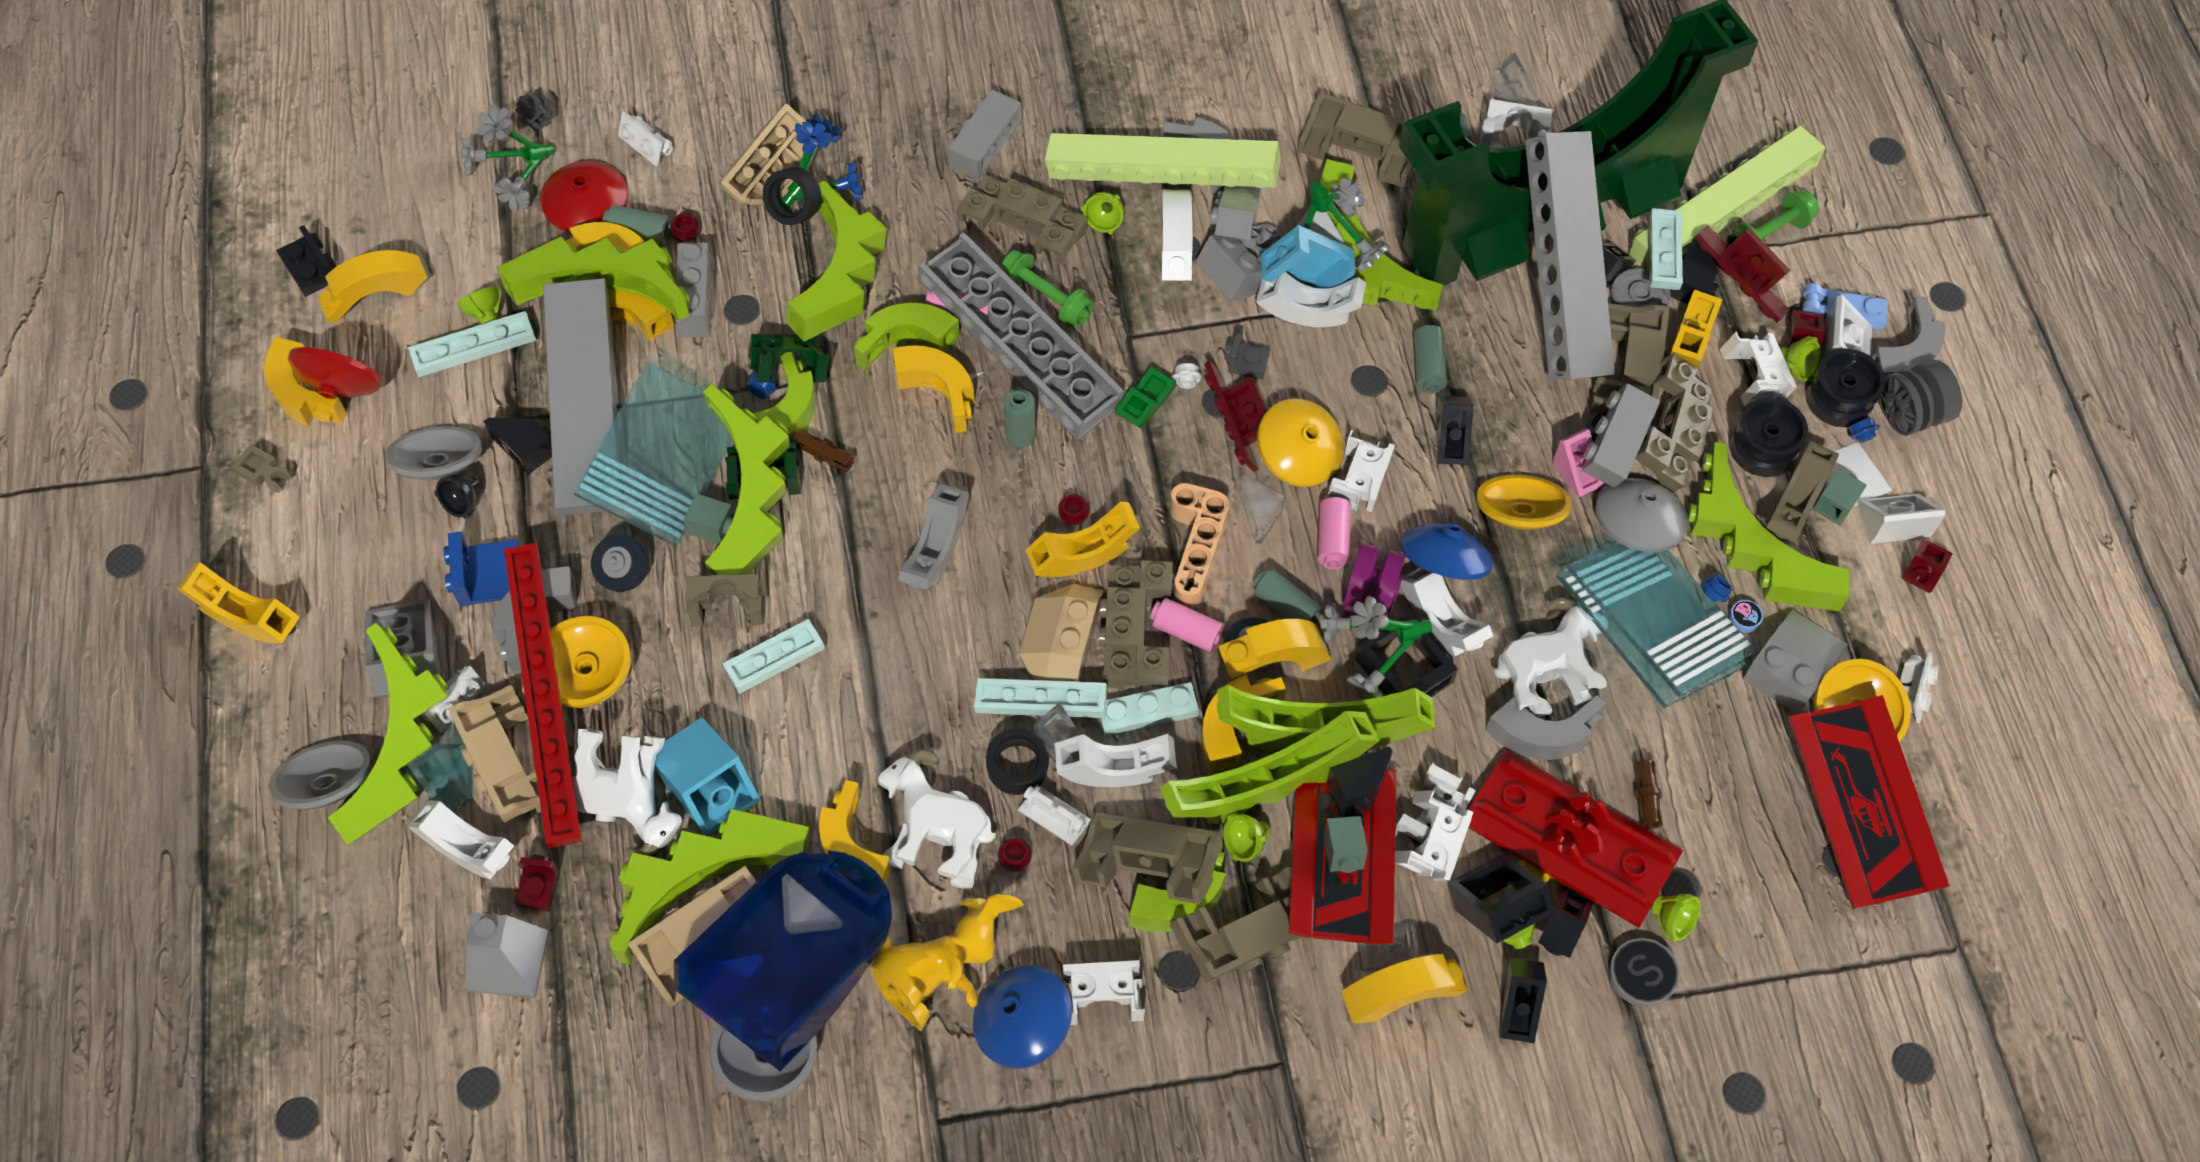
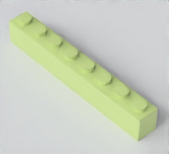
M1799 126L1792 132L1786 131L1773 145L1764 146L1752 159L1747 158L1743 160L1736 170L1730 174L1726 172L1721 175L1712 186L1703 187L1690 201H1682L1675 208V210L1682 212V257L1687 255L1695 236L1707 225L1718 234L1816 167L1826 147L1802 126ZM1643 228L1632 238L1633 244L1629 255L1636 259V262L1643 269H1646V272L1650 273L1649 228L1647 230Z
M1051 133L1044 161L1049 178L1058 180L1073 179L1141 182L1145 184L1169 183L1172 185L1197 184L1200 186L1223 185L1228 187L1276 188L1281 156L1278 141Z

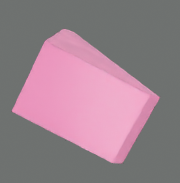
M1588 428L1560 440L1552 462L1577 497H1581L1605 485L1604 482L1581 471L1586 461L1583 459V454L1588 445L1593 442L1590 429Z

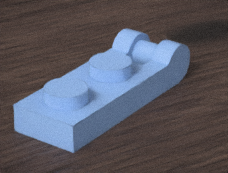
M1810 283L1804 287L1803 297L1806 301L1803 303L1802 311L1823 314L1825 320L1836 297L1843 295L1872 325V329L1884 330L1887 324V299L1823 289L1816 283Z

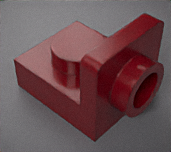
M1793 310L1790 318L1792 335L1788 347L1790 348L1791 344L1810 336L1818 339L1817 342L1821 348L1825 335L1823 314Z
M1923 539L1902 579L1931 593L1945 571L1953 553Z
M533 855L532 858L521 857L519 865L523 871L514 900L515 905L521 908L550 911L560 875L555 863L550 858L542 855Z

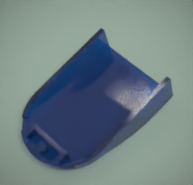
M828 850V854H808L805 851L791 855L767 871L674 959V990L781 1072L836 1012L885 944L892 921L889 890L883 879L872 867L852 855Z

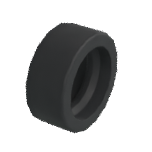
M792 166L773 173L766 180L763 187V202L767 212L774 220L785 225H795L811 219L818 212L821 204V190L817 180L810 172L803 168ZM791 179L801 188L804 195V206L800 212L793 213L783 204L780 197V186L783 180Z
M1020 728L1004 730L995 736L989 744L986 753L988 776L995 787L1008 794L1021 795L1030 786L1033 788L1037 784L1040 786L1047 777L1049 756L1046 744L1037 734L1030 730ZM1013 746L1027 747L1036 755V768L1027 776L1018 778L1007 776L1001 772L998 766L1000 753Z

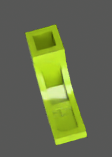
M901 303L881 309L864 321L866 336H861L854 346L856 364L866 370L887 348L905 341L918 342L927 347L945 352L960 337L959 319L941 308L924 303Z
M787 352L780 356L782 369L788 384L786 395L777 405L752 414L758 420L757 424L765 416L773 422L775 420L781 422L789 431V442L795 441L793 437L799 429L806 430L813 418L816 407V394L811 370L804 372L801 360L795 361L792 352Z
M1220 852L1211 870L1213 882L1201 904L1169 899L1167 890L1138 884L1129 914V927L1149 932H1171L1170 924L1176 919L1191 915L1203 906H1205L1209 913L1217 903L1224 887L1226 873H1222L1221 868L1225 853Z

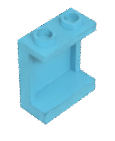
M1298 225L1261 254L1262 279L1273 282L1286 272L1293 278L1307 283L1313 288H1333L1343 284L1355 274L1354 249Z

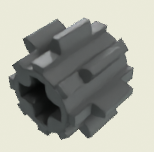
M527 92L526 95H521L515 105L517 107L515 111L519 115L518 120L524 127L529 125L532 129L541 130L542 127L548 126L550 119L553 118V110L550 108L551 103L545 95L539 96L536 92Z

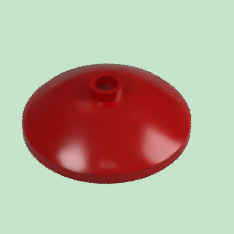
M578 161L559 168L549 176L542 187L540 203L547 220L558 229L570 233L569 228L574 226L602 222L605 210H609L612 205L626 207L628 203V189L623 176L612 166L598 161Z
M297 347L290 350L287 358L293 371L307 385L318 390L317 393L320 396L328 399H336V397L355 398L370 395L378 391L382 384L380 375L370 367L357 360L328 350Z

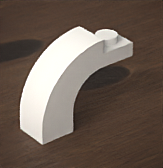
M1161 189L1162 280L1191 281L1193 249L1191 190Z
M1285 272L1273 282L1262 279L1256 303L1274 316L1291 323L1310 327H1333L1347 323L1349 313L1361 308L1367 283L1357 277L1333 288H1313L1298 282Z
M1421 567L1403 576L1401 587L1413 613L1419 622L1430 620L1432 632L1428 634L1447 653L1456 657L1464 651H1473L1482 647L1484 641L1493 637L1489 624L1473 620L1459 609L1446 587L1443 576Z
M1084 734L1055 743L1057 774L1069 781L1094 787L1140 785L1153 782V775L1177 769L1174 738L1168 734L1122 746L1100 744Z
M428 800L407 826L444 856L470 872L489 880L493 878L498 870L505 866L514 847L504 837L490 836L472 827L440 801Z

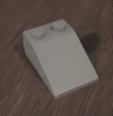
M430 598L365 611L366 668L375 697L389 695L387 678L382 662L366 634V629L376 622L382 629L388 626L395 635L398 643L394 646L401 656L407 653L418 668V670L413 672L416 677L427 669L432 676L437 672L441 676V664Z
M1792 609L1755 658L1743 680L1795 714H1800L1815 693L1823 675L1834 666L1848 644Z

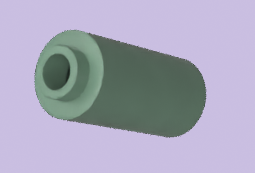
M612 205L609 210L604 212L602 222L624 226L634 231L644 241L653 239L656 244L666 245L670 239V226L672 224L670 216Z
M1425 325L1419 327L1414 332L1417 387L1425 393L1435 394L1447 386L1444 331L1439 326Z
M1014 389L1006 394L1003 401L1005 438L1010 445L1022 448L1029 446L1035 439V400L1029 391Z
M1273 569L1269 572H1261L1253 583L1255 587L1254 595L1285 619H1304L1316 623L1323 612V607Z

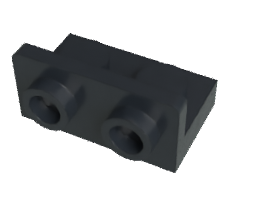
M305 225L299 227V230L303 237L276 251L304 297H307L329 286L325 276L337 266L329 252L324 254L321 252L320 249L324 248L316 232L310 234Z

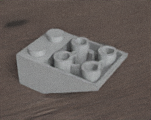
M1270 223L1254 226L1250 240L1213 234L1209 236L1195 262L1230 301L1251 297L1259 292L1262 281L1261 254L1280 240L1282 236Z

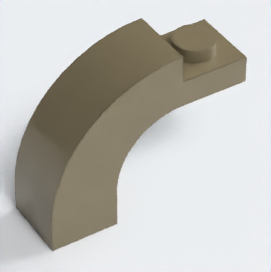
M1813 441L1809 442L1767 525V529L1773 531L1779 538L1797 541L1811 509L1836 463L1839 453Z

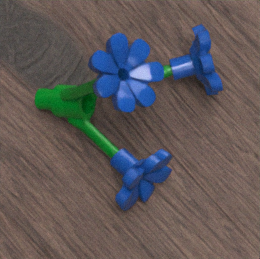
M815 114L812 115L811 119L802 122V125L799 123L795 124L796 140L804 144L802 148L804 153L799 167L808 171L818 148H826L830 142L837 143L841 138L839 134L842 132V129L839 126H832V122L824 119L822 122L820 116ZM855 162L848 164L846 177L836 179V182L829 183V185L833 189L837 188L838 191L849 189L853 192L855 200H862L861 194H863V189L858 183L861 181L859 172H856ZM793 181L787 188L788 192L782 198V201L791 207L797 199H802L804 195L796 182Z

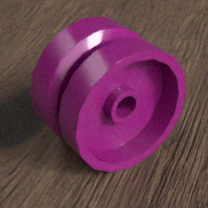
M1362 542L1347 589L1343 610L1356 613L1353 608L1355 603L1359 601L1365 604L1366 597L1371 596L1376 599V603L1385 605L1386 612L1384 615L1388 617L1391 605L1396 602L1403 578L1401 571L1406 554L1390 550L1384 557L1382 567L1378 568L1376 567L1380 554L1378 546Z

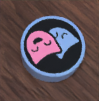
M1740 600L1733 605L1729 612L1730 624L1735 626L1739 632H1754L1763 620V611L1753 601Z

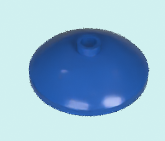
M1432 523L1418 525L1405 531L1400 539V549L1410 561L1425 570L1441 576L1462 580H1475L1489 575L1493 567V558L1488 549L1474 535L1456 524Z
M1016 966L1000 973L984 988L974 1009L973 1032L979 1048L993 1062L1007 1068H1028L1043 1062L1060 1047L1070 1028L1072 1003L1069 992L1055 974L1039 966ZM1016 1004L1015 1011L1009 1013L1010 1008Z

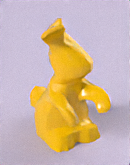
M1002 894L989 896L987 900L982 898H965L959 905L967 906L968 912L957 924L953 934L932 941L907 943L892 947L891 938L884 934L874 936L869 942L867 954L873 961L870 968L876 986L890 1004L921 1032L929 1018V1010L923 1003L941 985H947V990L955 989L956 987L966 994V1004L975 1008L978 1003V994L972 983L965 977L963 964H985L993 957L994 919L1000 913L1024 906L1020 899Z

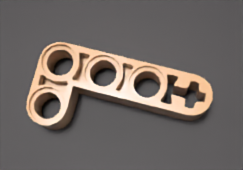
M1189 483L1178 484L1171 492V516L1178 522L1193 526L1175 578L1173 599L1174 602L1190 609H1195L1202 601L1227 524L1229 500L1221 492ZM1187 501L1190 504L1182 505L1179 502ZM1215 509L1220 512L1212 513L1209 510ZM1208 535V536H1210V537H1212V538H1211V539H1203V538H1201L1200 536ZM1198 561L1203 563V565L1195 566L1191 562ZM1189 582H1192L1193 587L1190 591H1187Z

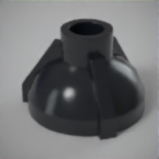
M450 475L437 482L434 494L441 506L449 514L466 519L473 515L478 499L476 494L481 491V484L473 476Z

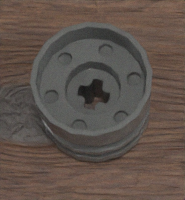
M1931 360L1916 365L1910 370L1904 369L1898 373L1885 376V387L1879 397L1881 409L1892 429L1898 434L1908 436L1918 431H1923L1930 426H1938L1958 418L1962 410L1961 389L1955 374L1944 362Z

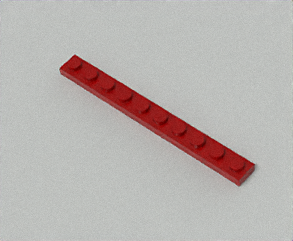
M537 543L505 548L504 554L545 841L548 849L582 842L539 548Z

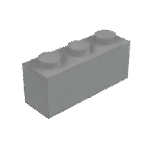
M991 90L985 99L982 98L976 107L975 113L971 118H967L964 121L961 132L956 138L953 137L947 146L949 167L979 180L1021 123V102L994 90Z
M1225 186L1224 191L1218 192L1211 216V225H1216L1215 235L1250 240L1257 217L1261 188Z
M708 242L678 243L677 287L682 286L685 289L690 300L687 303L690 316L681 321L675 318L680 338L710 337L712 259Z
M1626 384L1619 391L1614 390L1606 403V407L1609 408L1606 416H1602L1595 427L1594 432L1597 433V437L1594 442L1588 445L1583 454V459L1586 461L1581 471L1613 488L1626 480L1660 400L1630 384Z

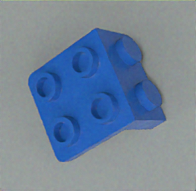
M461 531L448 533V546L443 547L445 562L450 566V573L445 574V583L448 593L453 592L460 607L500 601L510 590L504 549L520 546L518 541L508 540L467 546Z

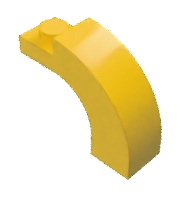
M607 222L585 223L569 228L572 238L565 241L569 246L574 245L577 251L607 237L614 247L619 246L623 252L645 242L634 231L624 226Z
M397 250L369 252L353 257L330 271L325 276L329 286L318 297L326 321L337 323L361 298L381 291H391L411 296L428 277L418 255Z
M608 289L610 293L611 321H625L635 325L649 341L674 327L671 312L658 303L638 294Z
M1697 290L1693 291L1669 356L1675 353L1698 369L1723 299Z
M275 336L266 354L264 374L267 385L279 407L288 417L308 427L313 417L322 422L332 421L342 424L347 413L338 397L336 399H328L320 396L315 391L302 387V379L293 371L287 358L290 350L297 347H305L304 344Z
M902 346L892 348L898 390L913 387H929L939 391L949 401L955 433L967 432L966 420L972 419L970 405L975 404L974 388L969 374L961 363L949 354L931 347Z
M1120 501L1092 526L1069 534L1044 532L1025 550L1036 576L1065 577L1094 569L1116 558L1129 548L1126 541L1140 527L1130 503Z
M201 562L193 564L177 587L178 591L199 605L197 609L234 631L262 642L283 643L300 618V616L275 598L262 599L237 589Z
M1282 619L1262 623L1246 629L1247 635L1218 646L1231 679L1275 662H1295L1303 672L1332 660L1319 627L1315 623L1304 619Z
M1244 675L1225 685L1252 695L1284 701L1286 691L1282 677L1273 680L1271 678H1264L1251 686L1247 675ZM1218 693L1212 698L1207 707L1202 727L1201 751L1208 774L1240 766L1242 755L1235 736L1234 727L1219 720L1217 712Z
M845 780L842 790H837L835 793L832 809L823 806L821 809L819 833L825 858L833 873L846 886L858 893L882 900L892 870L890 857L864 850L851 839L849 835L850 827L861 793L857 782Z
M1434 954L1406 960L1381 969L1356 981L1342 990L1341 993L1352 1022L1371 1023L1379 1021L1393 1011L1408 1004L1429 998L1458 997L1467 992L1468 989L1456 960L1445 959L1443 954Z

